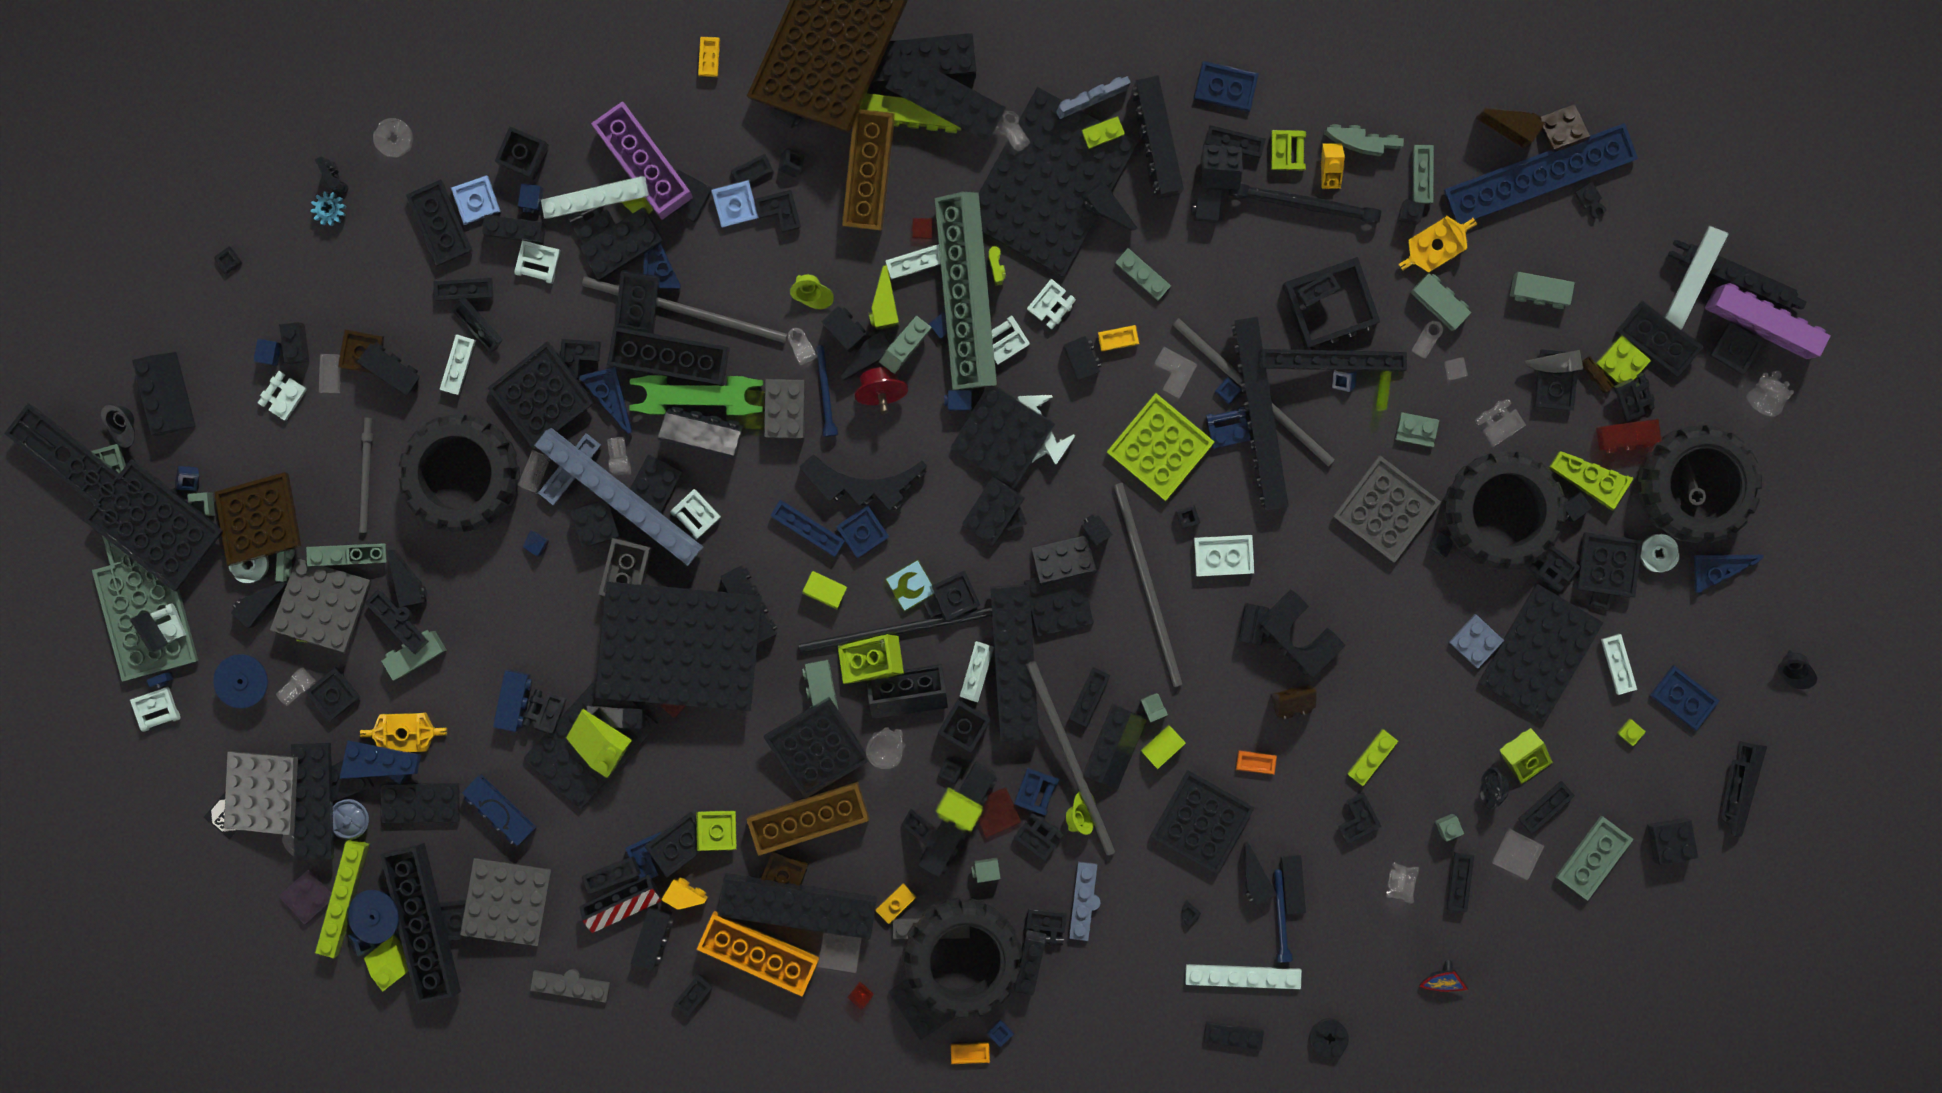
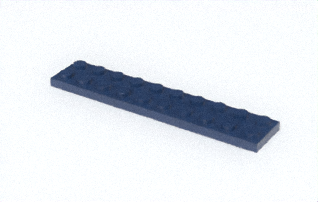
M1623 123L1593 134L1589 140L1554 153L1550 150L1446 188L1444 193L1454 221L1464 224L1472 218L1483 217L1637 160L1638 157L1626 124Z

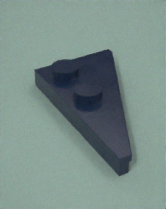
M661 243L644 253L643 274L660 276L659 288L681 289L678 278Z
M614 367L579 376L581 381L591 390L593 395L597 397L618 424L628 434L633 433L617 368Z
M1694 555L1695 592H1702L1721 580L1735 575L1742 569L1758 563L1764 558V555Z

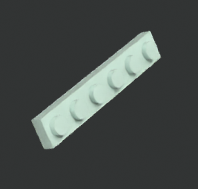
M637 177L542 199L541 204L544 219H550L649 195L645 177Z
M1186 964L1185 984L1301 989V969Z

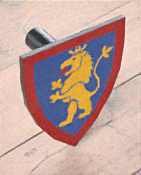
M1451 960L1445 961V971L1431 972V976L1425 978L1419 985V987L1435 991L1452 992L1468 990L1467 985L1458 973L1453 970V962Z

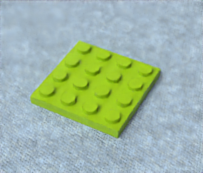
M1155 393L1108 449L1107 453L1166 501L1213 445L1214 441Z

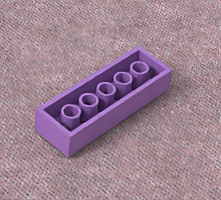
M623 101L591 123L596 133L631 179L645 177L649 195L645 198L661 220L693 198L687 186Z
M1728 283V285L1725 284L1714 288L1704 309L1805 359L1821 356L1830 338V335L1825 333V329L1818 326L1812 327L1808 325L1809 322L1802 318L1796 319L1790 316V312L1784 309L1778 310L1773 307L1772 303L1756 299L1757 296L1752 293H1743L1734 284Z

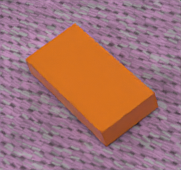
M1238 750L1236 770L1274 775L1277 756Z

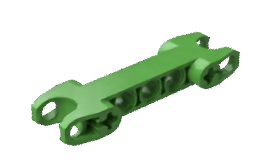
M648 375L630 379L631 385L643 386L646 389L647 397L643 403L630 405L629 411L643 412L650 415H665L667 405L726 406V415L729 416L763 413L762 406L750 405L746 400L748 390L764 386L763 380L743 376H727L726 386L667 385V376Z

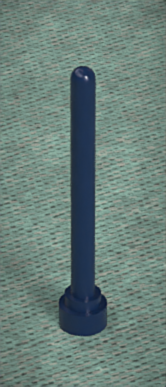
M818 345L816 350L825 416V425L822 429L823 437L837 436L838 428L835 427L832 418L824 347Z
M1276 869L1274 877L1280 939L1277 962H1291L1293 957L1287 943L1282 871Z

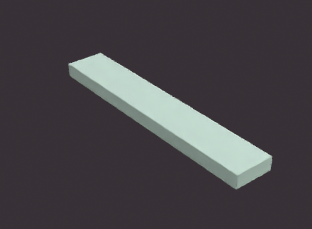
M1712 226L1708 227L1665 317L1681 329L1728 236L1727 232Z

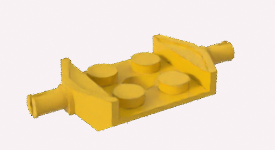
M1446 216L1408 240L1410 256L1399 263V266L1401 267L1406 264L1401 268L1404 270L1412 264H1416L1429 273L1467 249L1466 232L1476 226L1477 223L1474 222L1470 225V223L1475 221L1472 218L1464 224H1459ZM1440 239L1443 242V247L1440 250L1433 249V240Z
M427 713L380 714L374 729L360 730V737H372L379 747L404 752H426L433 737L439 735L447 736V732H441L447 731V727H433ZM399 728H404L407 731V736L404 739L400 738L397 734Z

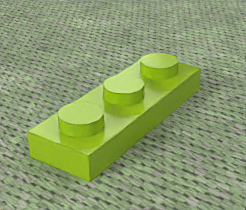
M1382 729L1347 774L1364 786L1398 743V740Z

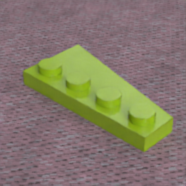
M1562 451L1557 453L1549 466V469L1610 510L1616 508L1634 479L1630 476L1621 475L1614 470L1602 468L1595 463L1591 464Z

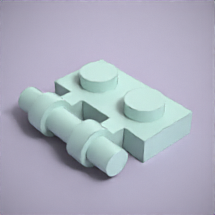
M1051 279L1028 306L1027 310L1041 321L1047 315L1050 320L1046 325L1053 329L1056 324L1059 325L1062 321L1063 315L1073 308L1072 305L1076 299L1071 295L1067 300L1063 299L1062 296L1066 290ZM1058 302L1061 307L1054 314L1051 309Z
M278 371L276 376H272L270 379L271 383L266 391L263 390L258 404L264 407L270 401L273 404L269 411L287 421L307 391V388L292 378H289L285 384L282 382L285 374ZM277 387H280L282 390L277 398H275L272 394Z

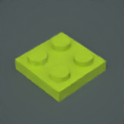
M1621 335L1596 364L1614 382L1620 384L1628 379L1634 380L1651 360Z
M736 811L696 812L697 851L736 850Z

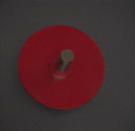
M886 367L874 368L860 376L862 386L856 390L855 399L865 405H880L881 414H887V404L903 398L908 393V386L906 383L898 380V372L894 374Z

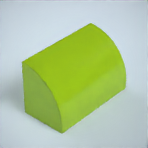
M812 571L802 592L804 595L837 610L847 587Z
M1168 725L1141 751L1158 769L1186 743Z

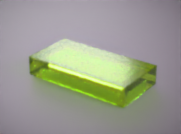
M1383 371L1380 374L1376 409L1380 411L1387 410L1391 380L1390 371Z

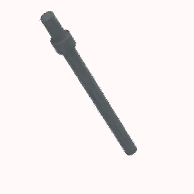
M364 418V433L361 434L363 456L360 533H367L371 441H373V433H371L372 418Z

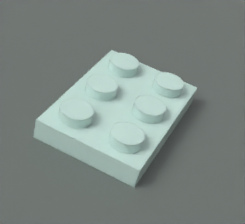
M1252 535L1194 538L1196 576L1254 573Z

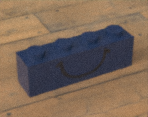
M482 774L477 776L462 792L465 795L464 799L470 805L474 804L479 809L478 813L482 817H488L493 822L492 826L497 831L505 833L507 835L505 838L512 845H520L537 827Z

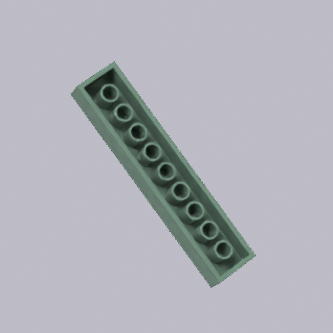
M960 192L935 198L952 387L953 390H968L995 386L997 382L979 193Z

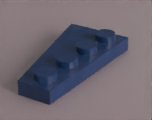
M347 741L340 779L418 774L421 755Z

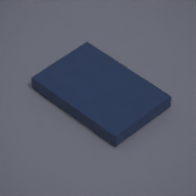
M1203 61L1194 100L1250 112L1259 73Z
M1672 665L1650 694L1653 699L1695 731L1698 730L1720 701L1675 665Z

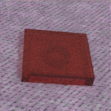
M1006 787L987 795L988 798L978 817L986 837L1021 823Z

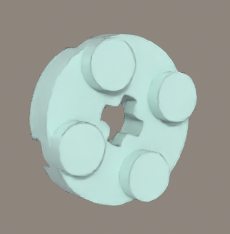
M1652 535L1642 543L1640 560L1645 568L1652 572L1669 571L1675 567L1679 560L1678 545L1670 536ZM1662 549L1664 556L1657 558L1655 551Z
M268 556L252 560L253 567H250V569H247V565L241 563L229 566V570L240 582L254 583L264 578L269 568Z

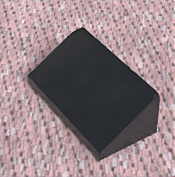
M149 612L130 619L149 652L158 651L168 644Z

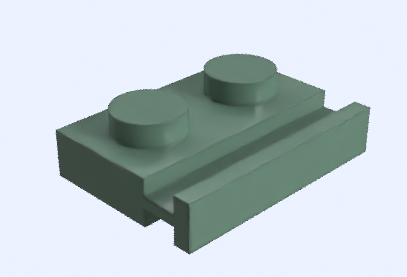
M1401 412L1395 440L1434 447L1439 420Z

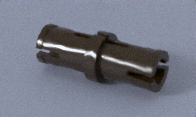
M1591 356L1586 357L1582 361L1583 368L1590 375V379L1597 383L1603 393L1608 392L1614 387L1604 374V370L1597 366Z

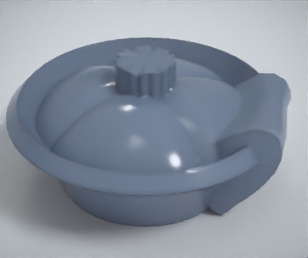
M345 799L333 806V832L337 837L352 840L365 832L369 823L367 810L361 803L352 799Z

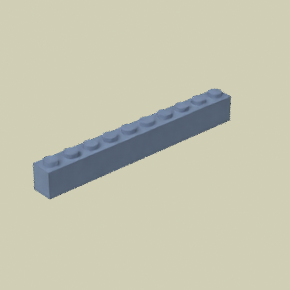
M554 429L546 430L535 444L539 450L686 565H689L702 550V545Z

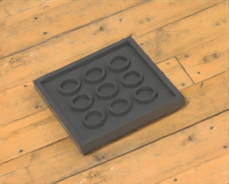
M1379 455L1332 517L1395 563L1441 501Z
M296 558L270 630L278 634L346 653L371 581L325 566H307V561Z
M228 752L224 828L293 835L295 828L298 757Z
M474 858L460 935L538 946L551 869Z

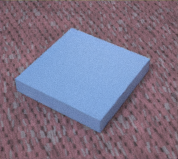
M486 175L451 188L464 225L484 219V215L501 213L489 176Z
M749 180L711 190L721 227L759 218Z

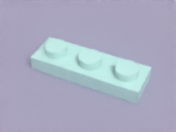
M939 244L886 260L891 280L941 265Z
M456 334L440 390L460 395L476 340Z
M1617 634L1601 639L1617 695L1637 690L1622 635Z
M975 642L960 697L975 702L979 701L994 649L993 646Z

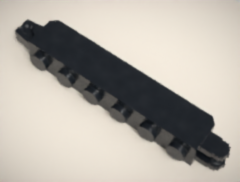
M1674 240L1673 245L1684 250L1681 255L1675 251H1669L1668 256L1678 260L1681 266L1689 268L1699 246L1694 244L1688 245ZM1719 255L1708 275V278L1724 285H1728V283L1734 284L1739 287V291L1752 293L1757 296L1756 299L1768 301L1779 309L1792 310L1794 307L1802 310L1807 301L1798 298L1796 289Z

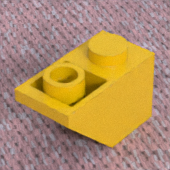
M1342 143L1323 144L1321 155L1322 189L1341 188L1345 160Z
M675 877L663 896L662 901L679 910L703 904L708 897L702 889L698 887L694 889L689 886L687 880Z

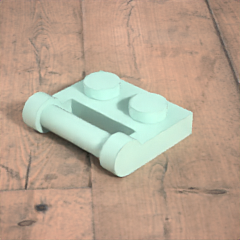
M522 240L515 267V275L521 276L523 274L543 279L547 283L553 284L561 250ZM524 262L549 267L548 273L524 267Z
M1012 315L1007 318V321L992 330L993 339L1010 327L1014 329V332L993 344L994 360L997 365L1030 345Z
M693 489L670 511L673 517L676 516L693 534L692 537L695 540L699 539L721 518L696 489ZM684 507L702 525L700 529L681 511Z
M173 603L166 605V608L151 613L154 620L170 615L171 620L157 625L167 642L186 635Z
M169 687L130 700L142 732L148 731L153 726L180 719V713L176 709ZM168 708V714L150 720L145 719L147 714Z

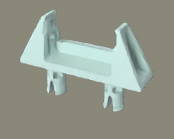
M1052 395L1018 397L1019 401L1040 414L1041 412L1040 410L1038 411L1037 407L1039 405L1041 407L1044 402L1053 398ZM1050 432L1032 462L1046 454H1050L1054 463L1057 464L1075 435L1073 434L1064 440L1060 439V442L1056 443L1053 433Z

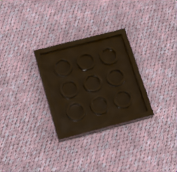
M279 473L214 492L220 528L223 530L221 534L228 566L302 547L289 473Z

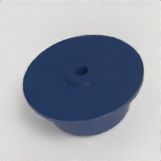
M237 654L224 659L218 665L214 673L213 683L218 697L224 703L235 708H247L255 705L263 698L268 687V677L265 668L257 659L248 655Z
M367 890L361 892L352 900L348 910V921L352 931L358 938L367 943L377 944L388 940L395 933L399 922V914L391 897L378 890Z

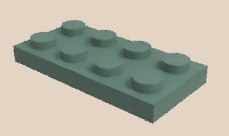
M1600 816L1555 877L1588 901L1631 844L1633 838L1606 818Z

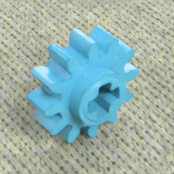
M326 191L323 192L324 197L316 195L318 202H311L316 208L310 210L312 213L317 214L314 219L317 221L321 220L320 223L324 226L327 224V221L330 226L334 225V220L341 223L339 216H346L341 211L346 208L345 205L340 204L343 198H336L337 195L334 192L329 197ZM331 206L332 209H329V213L326 212L325 209Z

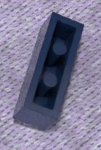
M505 670L493 727L514 732L519 731V728L523 727L524 718L522 714L523 709H526L529 699L526 698L527 690L530 691L532 686L531 674Z

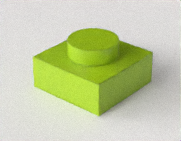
M1629 719L1617 734L1631 746H1634L1646 731L1632 719Z

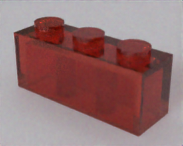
M1659 419L1596 427L1599 450H1606V453L1618 452L1617 448L1625 447V451L1637 449L1636 445L1642 444L1644 448H1649L1661 441Z

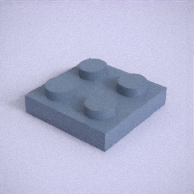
M1474 614L1449 643L1471 664L1479 668L1504 640L1481 618Z

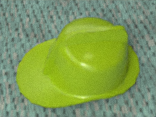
M798 275L796 282L790 288L792 298L814 309L828 308L834 301L832 291L820 284V281L814 275Z
M1079 791L1075 796L1073 806L1066 812V822L1069 831H1077L1088 835L1092 832L1094 824Z

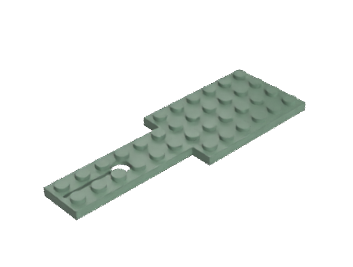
M118 444L92 451L103 461L105 460L118 473L126 466L121 446ZM103 536L110 565L92 570L121 680L127 681L197 662L198 657L179 589L177 592L171 590ZM173 603L186 635L168 642L165 647L158 651L149 652L130 619L145 612L151 614ZM167 615L154 621L159 625L171 620V617Z

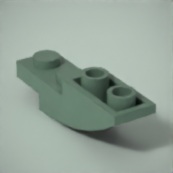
M1332 124L1324 130V135L1332 141L1342 143V146L1347 149L1368 155L1381 156L1384 153V149H1401L1404 143V138H1398V135H1387V138L1379 137V134H1368V137H1365L1366 129H1360L1358 125L1341 128V125Z
M386 543L306 547L307 566L386 563Z

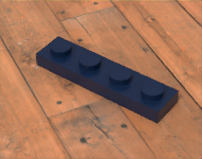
M782 500L778 502L770 515L834 557L845 542L844 539Z

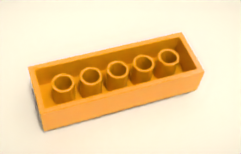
M717 911L713 912L697 947V950L800 996H803L819 960V957L735 919L718 916Z

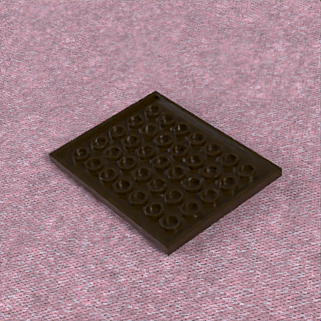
M790 0L747 97L762 104L849 133L908 0Z

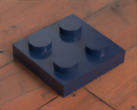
M868 505L836 526L857 558L889 537Z

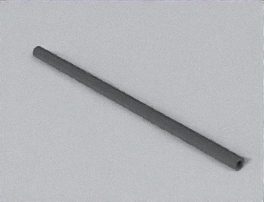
M585 276L583 278L582 286L618 296L619 286ZM658 297L657 307L779 342H786L788 335L786 333Z
M1178 318L1173 326L1241 387V382H1244L1243 376ZM1272 403L1274 418L1327 466H1330L1335 459Z
M1119 483L1114 485V489L1173 687L1180 686L1183 683L1124 485Z
M1035 661L1027 664V668L1106 855H1111L1115 853L1104 823Z

